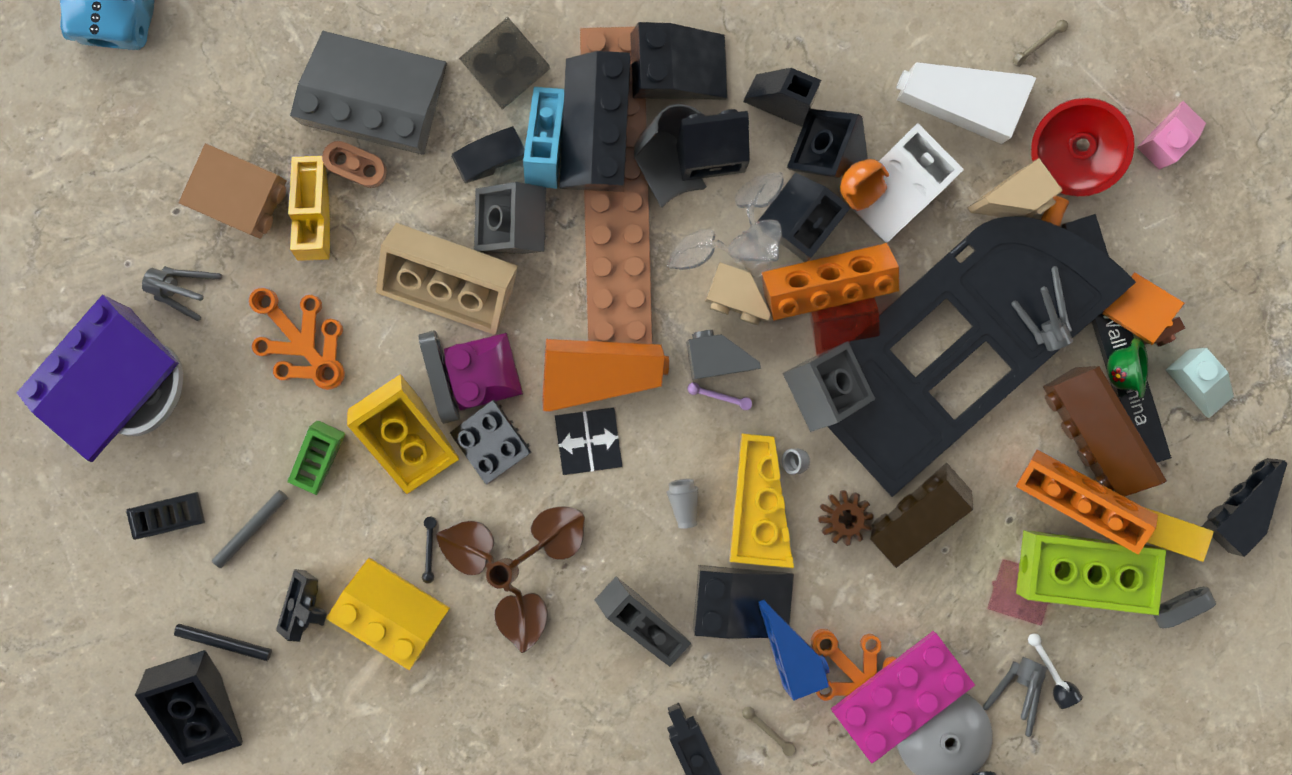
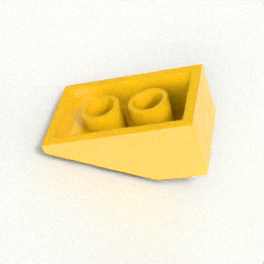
M401 374L347 410V426L406 495L459 460V456L420 397Z

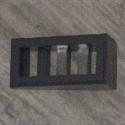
M198 492L126 510L133 540L205 523ZM185 501L187 502L191 519L187 521L181 503ZM168 505H173L177 522L175 524L172 522ZM156 508H159L163 527L158 525L155 513Z

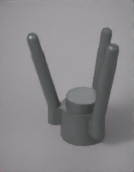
M166 266L162 270L149 268L146 271L142 280L143 291L154 295V300L163 302L196 321L201 320L200 315L169 297L175 293L202 301L204 297L194 291L178 287V281L174 277L222 278L220 273L177 270Z
M1053 266L1051 271L1060 318L1057 317L1049 291L1045 286L1041 288V293L1050 320L1041 324L1042 331L1038 329L1017 301L1012 302L1013 308L1033 333L1037 344L1045 343L1048 351L1061 349L1073 342L1070 334L1072 328L1068 321L1061 279L1056 266Z
M1022 657L1020 664L1013 661L1009 672L983 705V709L988 710L1014 676L1018 675L1016 682L1028 687L1021 719H1027L1025 735L1030 737L1035 723L1042 684L1048 667L1025 657Z

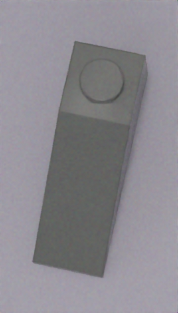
M617 576L594 599L610 622L669 667L691 645V642Z

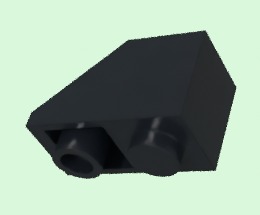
M794 68L756 74L743 102L802 127L814 103L822 80Z

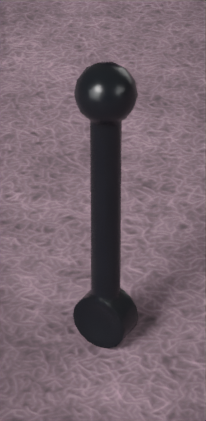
M432 516L424 520V526L427 528L425 572L422 574V580L427 584L434 580V574L431 572L433 528L436 527L437 520Z

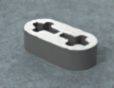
M1198 587L1160 604L1159 616H1153L1160 628H1171L1212 609L1216 605V601L1208 587Z

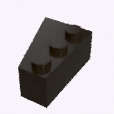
M946 462L913 493L905 496L888 515L884 513L873 522L870 540L897 568L973 510L972 490Z

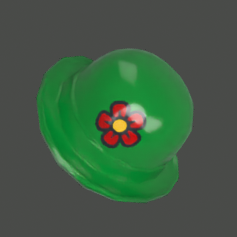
M1134 338L1131 346L1115 350L1110 355L1107 371L1112 386L1120 390L1138 391L1140 399L1144 397L1147 384L1148 354L1143 341Z

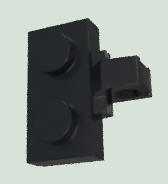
M294 569L276 631L288 641L300 642L303 631L306 630L309 623L324 626L327 612L323 608L315 606L318 579L306 570Z

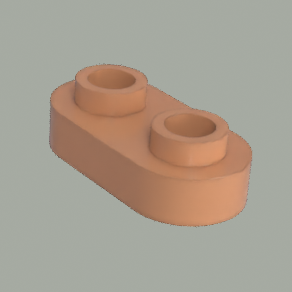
M334 141L328 144L323 151L322 160L325 167L338 176L367 188L378 187L386 179V166L374 154L342 141ZM342 154L346 155V162L338 165L337 158ZM370 167H375L376 169L373 177L366 176V171Z

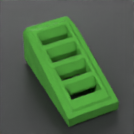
M315 421L309 426L287 482L317 495L342 444L345 433L321 421ZM312 446L326 452V455L324 456L311 450ZM306 459L312 460L320 464L321 468L316 467L308 462H305ZM301 470L317 476L316 480L300 474Z

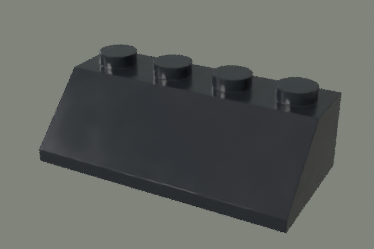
M595 51L566 58L560 189L624 192L631 66L630 53Z

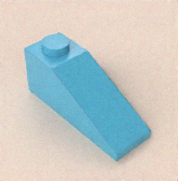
M534 87L523 158L525 184L557 189L562 148L564 89Z

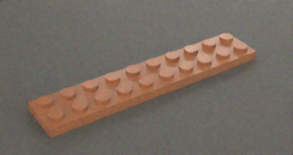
M635 27L580 28L581 55L595 51L630 53L631 60L630 33ZM631 66L624 192L584 190L588 341L652 344L648 182L634 158V145L640 134L647 128L646 98H633Z

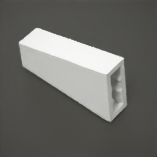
M916 62L909 71L904 70L896 86L897 89L901 90L897 100L1003 144L1013 135L1036 77Z

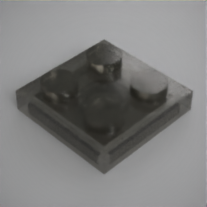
M506 17L459 58L461 63L502 110L551 69L546 60L509 17Z

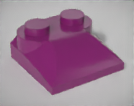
M507 333L444 348L448 375L460 411L488 404L492 400L500 401L523 395Z

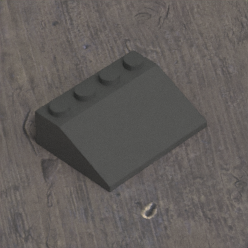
M322 31L297 85L290 116L301 125L424 155L447 62Z

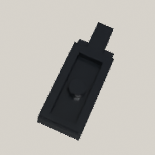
M680 703L668 707V714L673 725L667 727L669 740L685 775H722L701 727L696 722L694 716L686 719Z

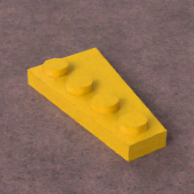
M741 433L729 561L794 568L774 436Z

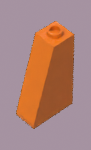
M546 339L542 396L543 411H554L662 387L663 375H668L669 356H664L662 345Z

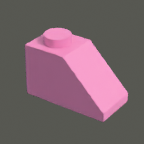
M1182 101L1137 148L1160 170L1176 163L1196 143L1201 136L1206 122Z

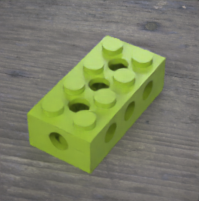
M1023 530L1016 594L1032 601L1159 616L1166 550L1145 545L1138 555L1110 540ZM1061 563L1059 572L1055 574L1057 564ZM1092 567V573L1088 577V571ZM1124 572V576L1122 580H1120V576Z

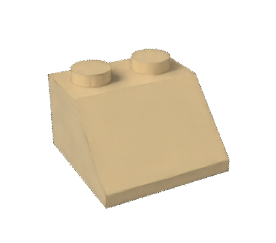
M1038 158L1015 172L967 208L971 213L995 217H1022L1026 215L1031 218L1054 205L1056 201L1053 197L1063 190Z

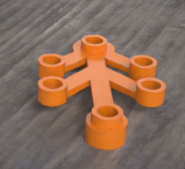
M266 288L254 290L249 297V305L252 310L260 314H267L291 342L272 341L266 337H258L252 343L253 352L258 356H269L271 354L304 356L312 365L294 366L288 361H279L273 367L274 376L279 380H289L291 378L313 379L318 387L326 390L335 389L340 386L344 380L345 371L342 364L336 360L337 339L343 332L342 324L335 319L325 320L321 325L322 334L325 336L323 356L314 348L316 315L322 309L321 300L314 295H306L301 299L300 308L303 311L300 332L279 308V300L274 291ZM265 296H269L271 303L268 307L264 308L261 303L262 299ZM314 299L316 306L313 310L309 311L306 307L307 301ZM330 323H335L337 326V331L333 335H330L327 331ZM265 341L268 348L262 353L258 346L260 342ZM282 365H286L289 369L285 377L281 376L279 372ZM327 368H331L334 371V376L330 380L324 376Z
M819 629L813 633L811 646L818 655L829 656L853 681L831 682L827 679L831 687L830 692L825 695L821 694L820 691L816 692L821 700L828 701L834 696H848L877 674V653L881 650V641L874 634H866L860 640V646L863 650L862 672L838 648V640L830 630ZM829 639L831 641L828 649L820 648L822 640ZM874 639L876 646L871 650L866 649V642ZM891 656L886 658L883 662V668L897 657Z

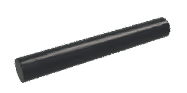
M178 624L174 631V636L267 662L272 653L270 648L183 624Z

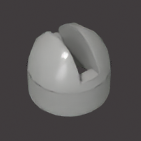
M795 448L784 452L782 466L788 474H801L809 468L810 457L806 451Z

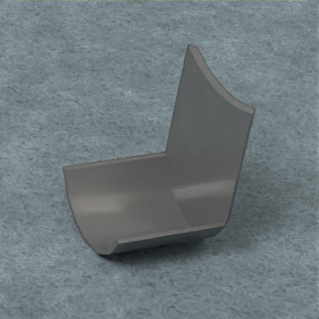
M684 104L669 105L663 109L640 134L634 145V158L661 208L671 199L682 193L704 190L707 187L702 178L682 181L676 147L681 121L689 115L701 113L694 107Z

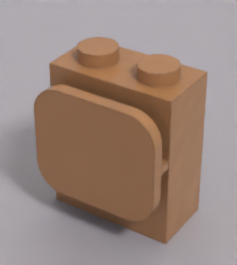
M205 143L178 203L261 239L263 234H266L272 226V214L276 205L280 204L285 197V184L287 180Z

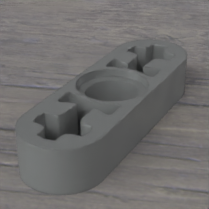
M435 330L419 334V344L441 422L446 424L460 420L458 405L453 394L438 334Z

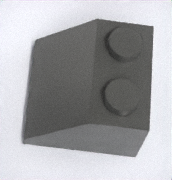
M511 182L476 188L474 250L481 253L509 254L544 252L546 238V187Z
M713 329L694 332L692 334L693 339H689L686 342L692 380L761 369L758 360L722 334L714 335Z
M848 341L782 373L810 432L836 424L875 400Z

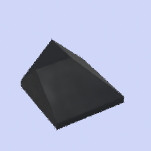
M810 109L787 168L792 171L840 178L851 165L868 159L862 116L854 113Z

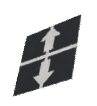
M614 407L555 415L563 475L622 467Z

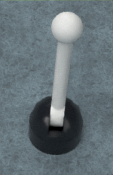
M1036 633L1030 634L1028 637L1029 644L1035 646L1056 682L1053 696L1058 707L1066 709L1079 703L1083 699L1079 689L1074 683L1061 680L1040 644L1041 637Z

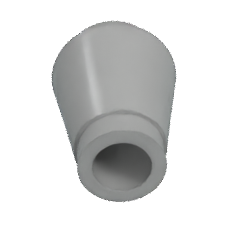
M680 479L670 482L667 495L678 522V527L682 529L695 527L697 525L698 487L695 486L693 479Z

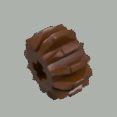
M841 490L839 494L840 501L833 494H830L828 499L832 505L830 507L826 504L820 505V509L827 512V515L819 516L818 522L828 523L821 531L824 535L833 533L831 536L833 543L837 544L843 537L844 544L850 546L852 535L861 542L863 536L859 531L861 529L866 532L871 531L872 528L865 524L864 521L873 519L874 515L864 512L870 504L866 500L858 503L860 494L854 492L849 498L847 491ZM845 510L852 515V520H847L849 523L847 525L839 521V516H844L842 512Z

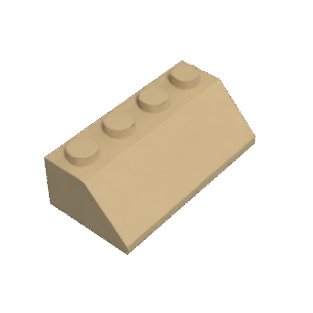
M395 223L381 244L376 293L496 335L513 290L518 265Z

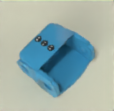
M60 0V27L62 35L66 40L77 41L82 45L140 50L147 42L155 0Z

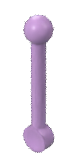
M695 382L690 383L687 388L691 395L699 393L737 404L743 410H749L752 407V401L749 398L739 399L701 388Z

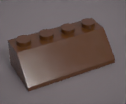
M1100 366L1075 367L1043 386L1047 393L1045 395L1047 404L1054 412L1057 411L1063 420L1061 427L1064 433L1076 442L1080 449L1077 451L1080 460L1085 466L1090 467L1096 476L1093 480L1124 497L1161 485L1167 481Z

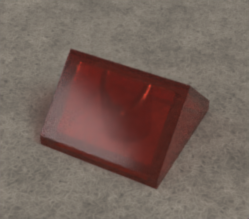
M875 297L809 312L816 355L847 341L851 342L880 336L879 310Z

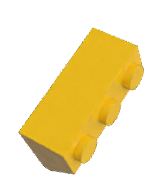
M368 558L343 590L326 619L410 670L421 656L450 607L373 559Z

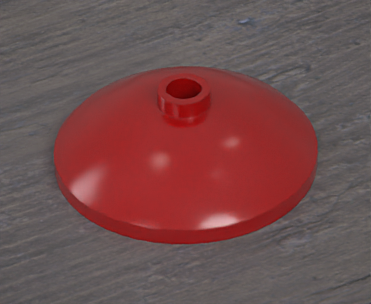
M1088 97L1068 100L1050 110L1037 126L1031 144L1032 162L1038 158L1042 161L1063 190L1060 192L1062 194L1077 197L1098 194L1116 184L1128 170L1134 154V134L1126 116L1114 105L1101 99ZM1080 139H1087L1090 146L1082 150L1077 147V142Z

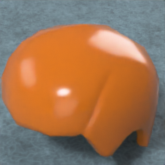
M866 159L856 162L850 166L842 177L840 185L841 195L849 206L856 211L868 208L885 193L887 185L884 175L888 177L889 173L878 160Z

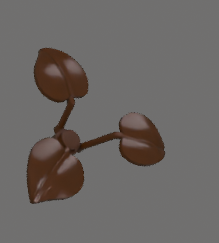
M565 506L553 507L541 512L531 525V533L539 543L515 560L502 558L494 562L493 556L488 554L494 546L493 536L484 524L477 521L461 522L436 534L442 553L454 568L467 575H477L487 567L486 578L492 587L497 589L504 588V591H510L516 595L504 597L498 603L494 615L500 632L521 653L529 650L539 640L547 623L548 612L545 602L538 594L528 593L522 596L521 591L511 585L519 575L518 565L542 547H544L546 554L553 559L564 560L573 556L580 549L583 542L585 516L581 511Z

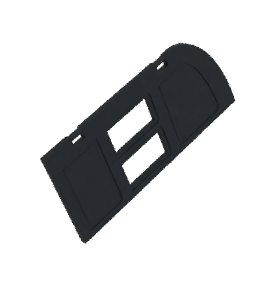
M1021 216L1001 217L985 222L970 232L957 246L849 342L875 400L842 421L827 427L893 497L1060 350L1048 351L1045 343L1037 344L1033 333L1013 308V301H1017L1038 329L1042 331L1041 324L1050 320L1041 293V288L1045 286L1049 291L1057 317L1060 318L1051 268L1056 266L1061 279L1068 321L1072 328L1070 334L1074 338L1133 286L1136 281L1096 246L1060 226L1035 218ZM970 246L974 251L960 263L955 257L966 247ZM947 298L972 327L915 377L890 349ZM984 342H987L1011 370L956 419H953L929 391Z

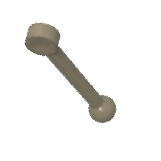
M1057 21L1054 29L1026 51L1019 52L1014 57L1013 63L1021 66L1029 55L1057 33L1065 32L1068 29L1067 21Z
M752 707L744 708L742 712L743 717L751 719L782 747L785 755L792 756L795 753L796 749L792 742H785L755 715Z

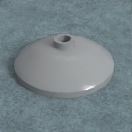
M163 345L179 364L119 431V434L132 437L147 434L164 423L177 406L182 392L183 370L179 358L167 346Z
M965 693L900 742L897 748L904 763L916 775H972L978 772L989 756L992 746V727L983 707L973 697ZM948 738H954V744L946 747L945 741Z

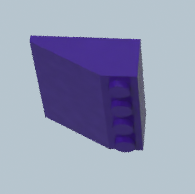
M102 294L16 393L31 413L87 461L93 462L179 363L130 307Z

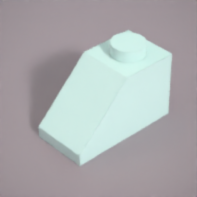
M1208 348L1189 349L1166 369L1168 374L1207 418L1213 416L1234 397L1228 371Z

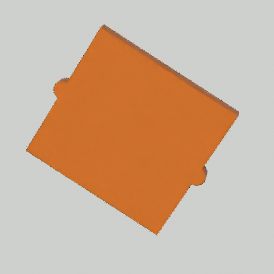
M1134 272L1131 277L1136 283L1105 309L1103 315L1153 345L1166 328H1171L1173 318L1185 303Z

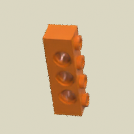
M887 243L761 272L764 297L773 321L899 291V265Z
M1039 450L1035 451L1016 485L1017 488L1138 555L1157 526V514Z

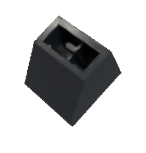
M728 109L717 115L705 116V114L696 113L689 115L686 119H682L676 144L682 181L746 172L750 161L748 111L738 112L736 109Z
M795 172L756 222V225L801 260L807 262L813 257L851 207L827 187Z

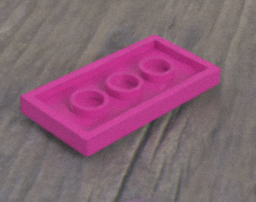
M932 631L833 706L831 710L871 764H873L969 691L975 684L937 633Z

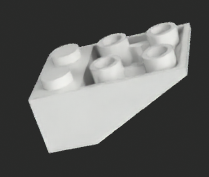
M917 123L879 160L889 173L888 177L884 175L887 185L885 193L868 208L860 211L852 210L885 243H888L964 169Z

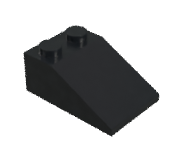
M637 23L630 33L633 98L727 99L724 34L673 23Z
M698 565L693 619L694 636L725 639L768 638L758 602L765 600L790 624L794 574Z
M206 650L145 669L135 696L182 765L242 745L243 740L221 674Z

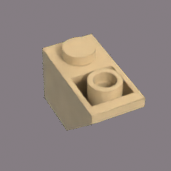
M719 262L705 302L711 303L710 309L726 315L729 314L730 310L742 314L741 320L754 325H759L760 321H768L770 312L751 273Z

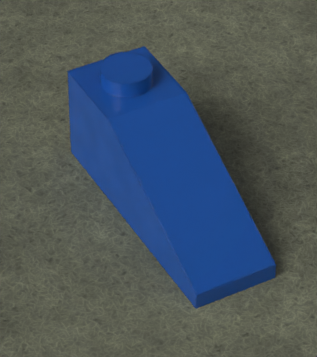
M765 600L758 602L782 686L794 701L828 688L829 684L826 674H829L830 670L823 655L819 656Z

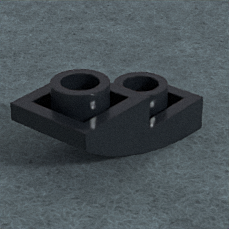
M514 126L462 147L452 153L451 157L466 184L494 175L496 168L523 160L525 148Z

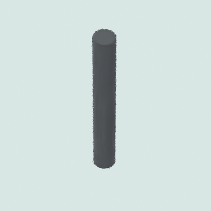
M278 490L212 559L214 565L222 568L288 499L287 495Z

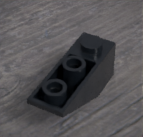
M1271 458L1258 462L1252 468V474L1248 479L1236 485L1230 491V497L1208 514V520L1201 527L1214 531L1212 537L1228 553L1245 557L1267 534L1287 462Z

